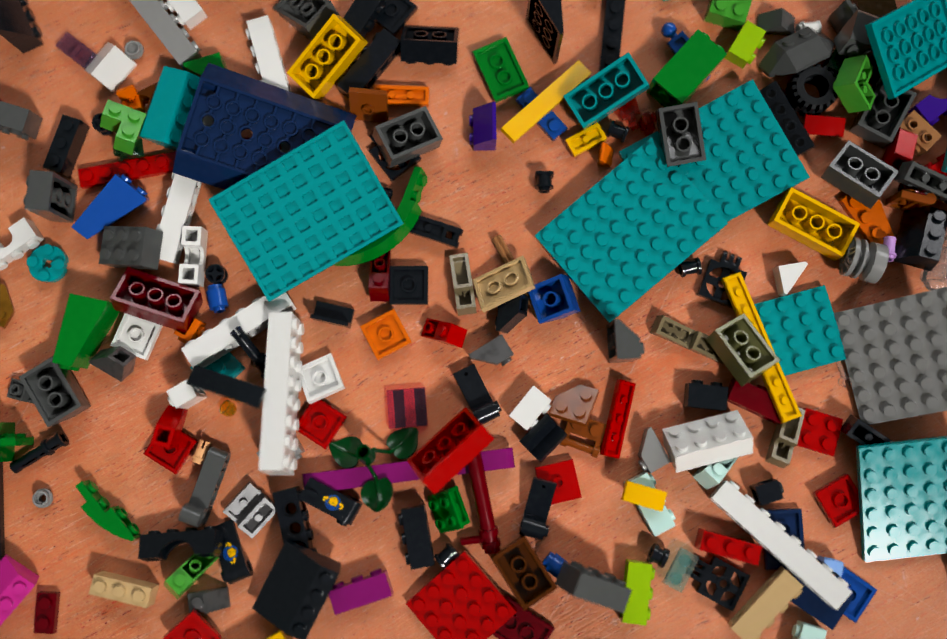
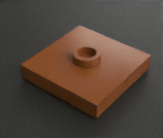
M349 87L350 113L357 115L355 120L380 123L389 120L388 91Z

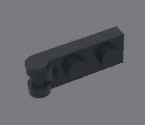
M419 216L409 233L448 245L452 248H458V240L464 230ZM447 232L452 233L451 239L446 238Z

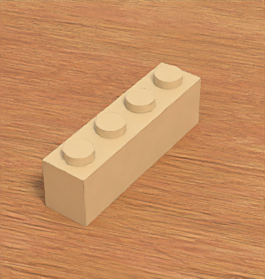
M780 566L728 622V625L742 639H759L761 632L773 625L775 622L774 618L779 613L786 611L789 606L788 603L802 593L804 586L785 568Z

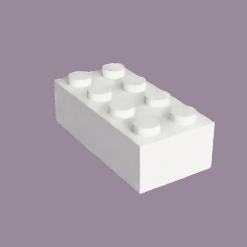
M738 410L662 429L663 445L676 473L753 453V436Z

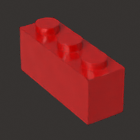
M698 528L694 545L695 548L701 551L757 566L762 546L759 544Z

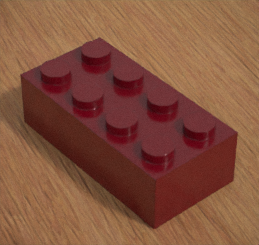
M127 267L109 298L114 310L184 333L188 331L203 303L200 290Z

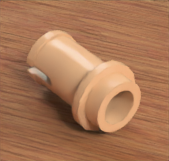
M199 439L195 453L191 455L192 462L203 465L211 442Z

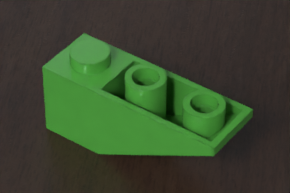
M193 554L165 580L164 586L176 599H179L219 559V556L200 557Z

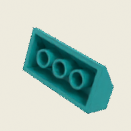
M163 66L139 137L176 151L200 77L188 71Z

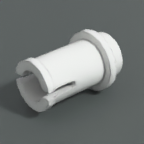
M801 21L795 27L796 32L806 27L819 32L822 30L821 21L807 23Z

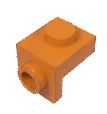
M134 85L116 90L122 105L144 112L142 99L137 95L138 91Z
M194 318L186 334L175 330L174 334L179 336L177 340L186 344L188 341L197 339L206 330V323Z

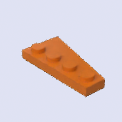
M849 195L838 201L849 218L860 223L858 230L869 244L871 242L883 244L885 236H894L880 199L871 209Z

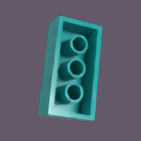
M628 52L563 97L582 127L586 129L649 89V83Z

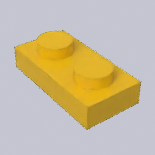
M597 122L567 138L565 143L572 156L576 157L606 141L607 137Z

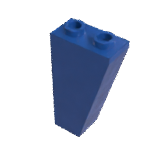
M115 174L72 225V228L86 239H90L102 232L104 226H111L148 202L150 199L146 196L148 193L140 186L137 188L131 184L132 180L125 174Z

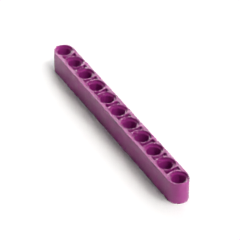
M513 447L481 451L485 471L515 467ZM407 461L371 465L378 480L387 478L391 483L420 480ZM466 465L457 475L469 473L468 465ZM366 466L302 474L303 487H305L310 477L334 490L363 487L366 482L374 481V477Z

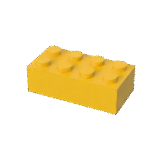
M333 13L287 71V74L313 99L322 100L368 42L341 16Z
M791 187L784 192L767 225L836 261L844 257L860 223Z

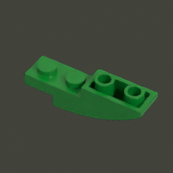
M90 480L81 481L75 486L87 501L81 508L95 523L120 538L129 541L140 538V530L135 523H131L128 519L126 510L119 506L110 508L109 501L98 492L99 488L94 482Z

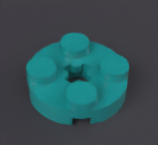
M50 244L36 248L27 258V265L31 275L39 281L57 282L68 271L66 269L67 263H69L67 254L61 248ZM47 260H52V262L50 263L51 268L45 267V262Z

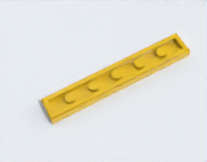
M578 60L508 121L500 131L514 144L563 101L565 94L582 84L592 73Z

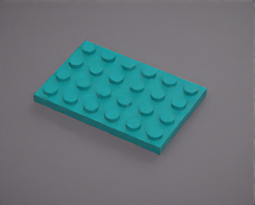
M912 0L865 25L888 99L898 97L947 68V0Z

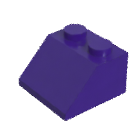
M490 102L473 108V115H469V126H473V133H470V145H473L474 151L496 150V102Z

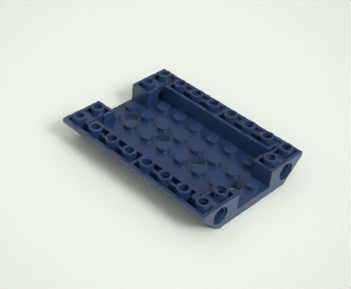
M208 63L200 77L176 150L173 173L225 190L343 120L352 132L357 115ZM204 117H213V125L205 126L203 124ZM249 129L253 135L250 139H243L241 132ZM282 142H287L291 148L288 152L280 151L279 145Z

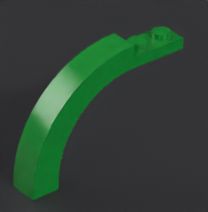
M414 167L404 196L397 208V212L404 224L339 261L334 266L358 265L374 260L393 249L409 234L422 212L418 203L421 200L422 190L427 184V176L422 167Z

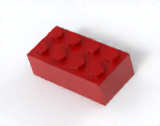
M464 407L412 455L407 462L419 479L436 494L483 449L488 447L494 440V437Z

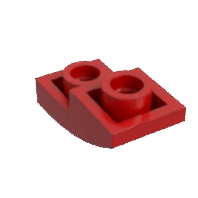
M806 115L804 127L809 135L843 137L846 118Z

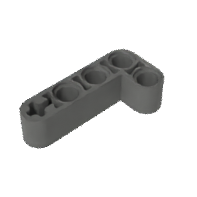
M213 446L210 447L189 503L182 507L178 521L195 527H201L206 524L231 457L230 452Z

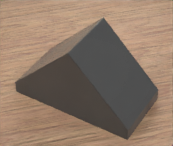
M780 8L758 14L757 26L767 31L765 34L789 36L794 33L795 17L785 9Z

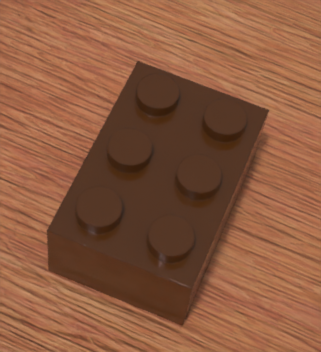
M524 535L490 556L524 611L558 588Z

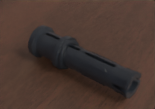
M241 326L236 327L235 329L240 335L234 329L230 335L233 336L250 357L251 365L260 371L261 377L264 379L266 354L260 353Z
M57 431L53 437L42 440L38 447L11 462L9 465L10 469L17 474L42 457L53 455L55 450L69 445L68 437L64 432Z

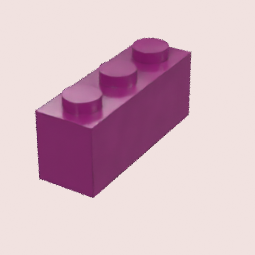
M379 568L371 571L369 576H355L351 578L349 583L344 584L343 581L335 583L329 593L334 613L337 615L390 597L394 591L387 570L382 571Z

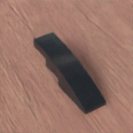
M194 366L187 381V384L258 409L266 392L265 388L199 366Z

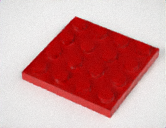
M466 550L406 602V605L435 639H488L517 613L516 608Z

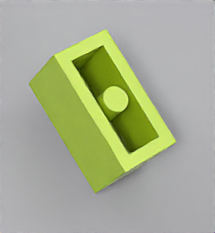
M747 20L727 51L725 59L742 69L747 63L750 65L756 57L754 51L756 48L760 49L766 39L763 36L767 31Z

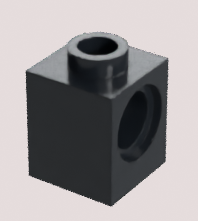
M771 478L750 485L757 505L763 506L784 499L782 494L784 493L783 486L777 479Z

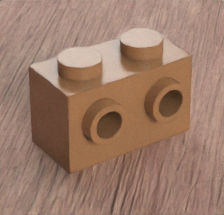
M915 110L905 116L899 127L918 135L914 154L918 157L927 152L942 137Z

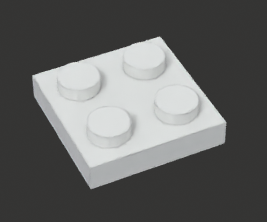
M125 313L110 346H121L137 357L148 360L163 326Z
M331 353L303 365L302 372L299 373V380H301L302 388L309 404L346 389Z

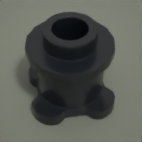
M535 172V178H537L535 189L539 193H549L554 188L552 185L554 172Z

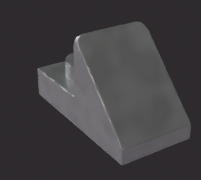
M228 587L187 594L189 613L194 608L198 612H205L206 614L231 606Z

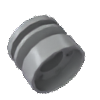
M853 237L844 257L840 258V275L849 276L854 279L859 277L862 281L873 284L877 283L883 276L888 263V246L876 242L869 244L865 239L860 240V238Z

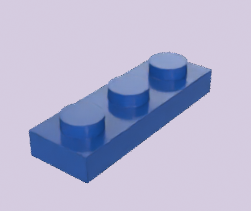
M529 87L516 99V102L523 109L538 95ZM552 110L537 123L552 141L556 140L567 130V126Z

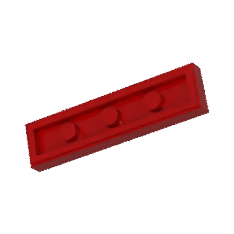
M616 379L600 455L620 458L636 383Z

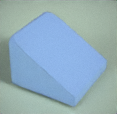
M817 556V560L821 564L825 563L833 570L832 573L834 575L842 577L844 565L842 561Z

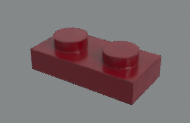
M37 592L34 633L54 634L57 632L60 592Z

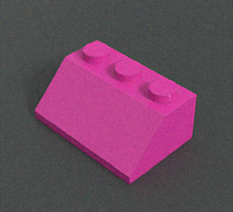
M7 554L0 561V625L34 588L39 578L37 574Z

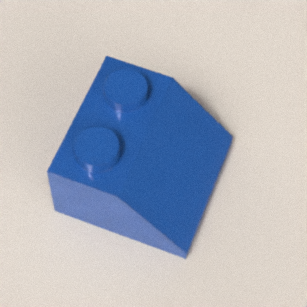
M560 274L535 284V289L528 292L539 324L562 319L580 312L575 293L567 275Z

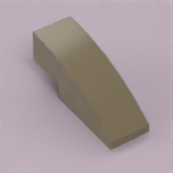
M468 253L449 255L458 316L477 313Z
M799 408L801 417L777 424L766 455V462L781 468L790 465L793 449L798 444L806 410Z

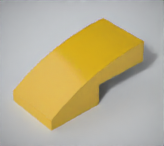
M626 480L621 500L663 511L667 492Z

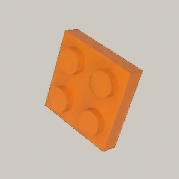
M395 309L360 326L378 361L412 343Z

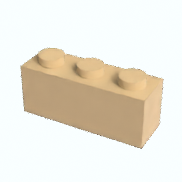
M101 571L94 574L89 594L148 608L155 604L160 584Z

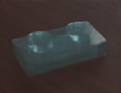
M680 547L663 583L682 593L700 557Z

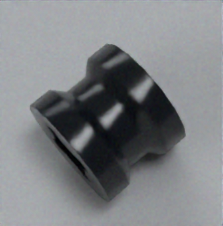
M102 113L95 115L92 119L93 128L104 136L113 134V131L100 127Z
M213 264L206 269V278L211 283L224 284L227 281L228 272L220 265Z
M654 543L648 553L647 562L657 563L658 567L663 568L669 558L670 550L667 548L662 549L658 544Z

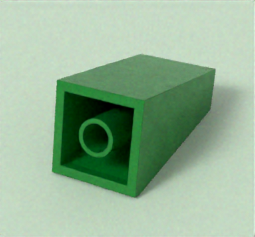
M698 29L652 79L646 92L663 107L685 104L719 66L727 53L722 46L715 44L706 33Z
M70 293L52 363H57L59 368L79 371L80 368L87 369L90 365L89 360L97 353L120 311L114 310L111 302Z

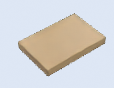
M523 255L472 280L480 308L483 312L489 311L535 289L531 273Z

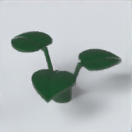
M408 427L393 432L386 441L390 450L377 449L376 447L371 449L357 437H346L329 444L333 458L341 467L346 469L354 468L358 463V459L368 467L374 477V481H368L363 485L361 499L374 512L384 509L393 495V486L390 480L387 478L378 480L376 473L371 467V463L376 458L375 453H394L398 459L409 458L414 454L418 445L417 428Z

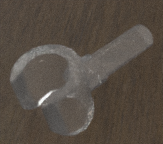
M841 361L836 362L840 373L838 384L846 388L844 382L847 379L848 384L853 386L854 381L851 377L846 376Z

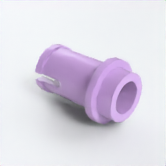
M885 236L883 244L888 246V262H892L897 256L895 253L897 239L894 236Z

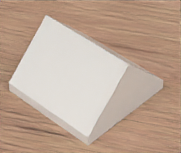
M107 42L84 70L114 93L137 64L115 45Z

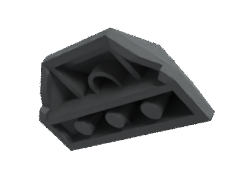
M810 27L803 28L776 41L759 64V69L768 77L798 73L829 58L835 43L817 30Z

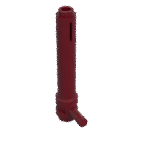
M480 452L467 464L480 526L478 530L479 535L461 537L460 542L461 545L481 543L485 554H494L500 551L501 541L497 536L499 531L494 521L482 454Z

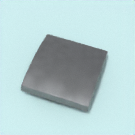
M251 481L223 509V513L237 523V527L252 539L277 512L275 504Z

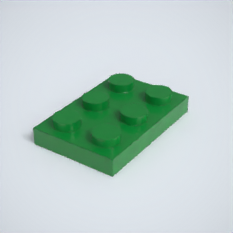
M507 37L472 51L494 102L497 103L529 88V84Z

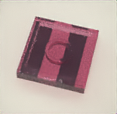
M425 387L386 390L389 429L428 426Z

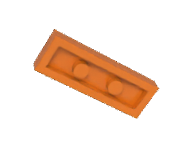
M373 84V89L388 91V106L429 107L430 88L427 86Z

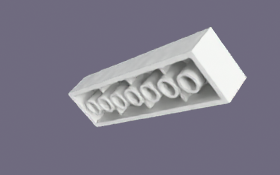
M269 312L264 378L266 392L263 397L259 471L270 476L294 475V470L297 469V459L295 458V450L298 449L296 430H299L297 411L300 410L301 406L298 392L301 391L302 387L299 373L302 372L303 368L300 355L304 350L301 337L304 335L305 328L304 324L293 312Z

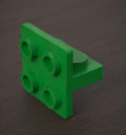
M0 422V462L14 461L15 446L34 445V437H26V433L15 434V422Z
M453 486L439 493L427 496L429 508L432 510L435 525L440 533L462 529L464 525L470 523L458 486Z

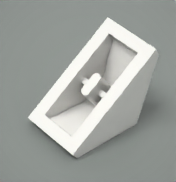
M807 262L781 265L773 269L778 296L783 297L789 293L808 265Z

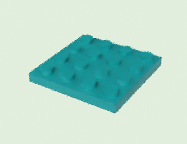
M825 285L754 304L773 350L780 359L779 364L785 376L846 359L840 332Z

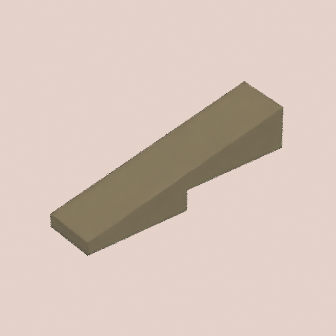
M664 315L656 317L650 331L651 334L724 364L706 340L709 337L708 335L688 328Z

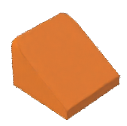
M604 142L599 148L597 164L598 166L611 167L614 150Z

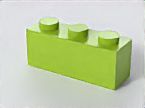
M626 559L623 581L626 582L625 586L632 591L624 613L620 612L619 619L622 623L646 626L647 620H650L651 609L648 608L649 600H652L653 588H650L651 580H654L655 568H653L650 562Z

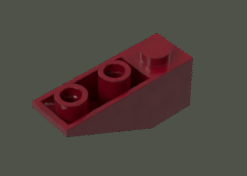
M391 250L370 261L368 285L370 301H389Z

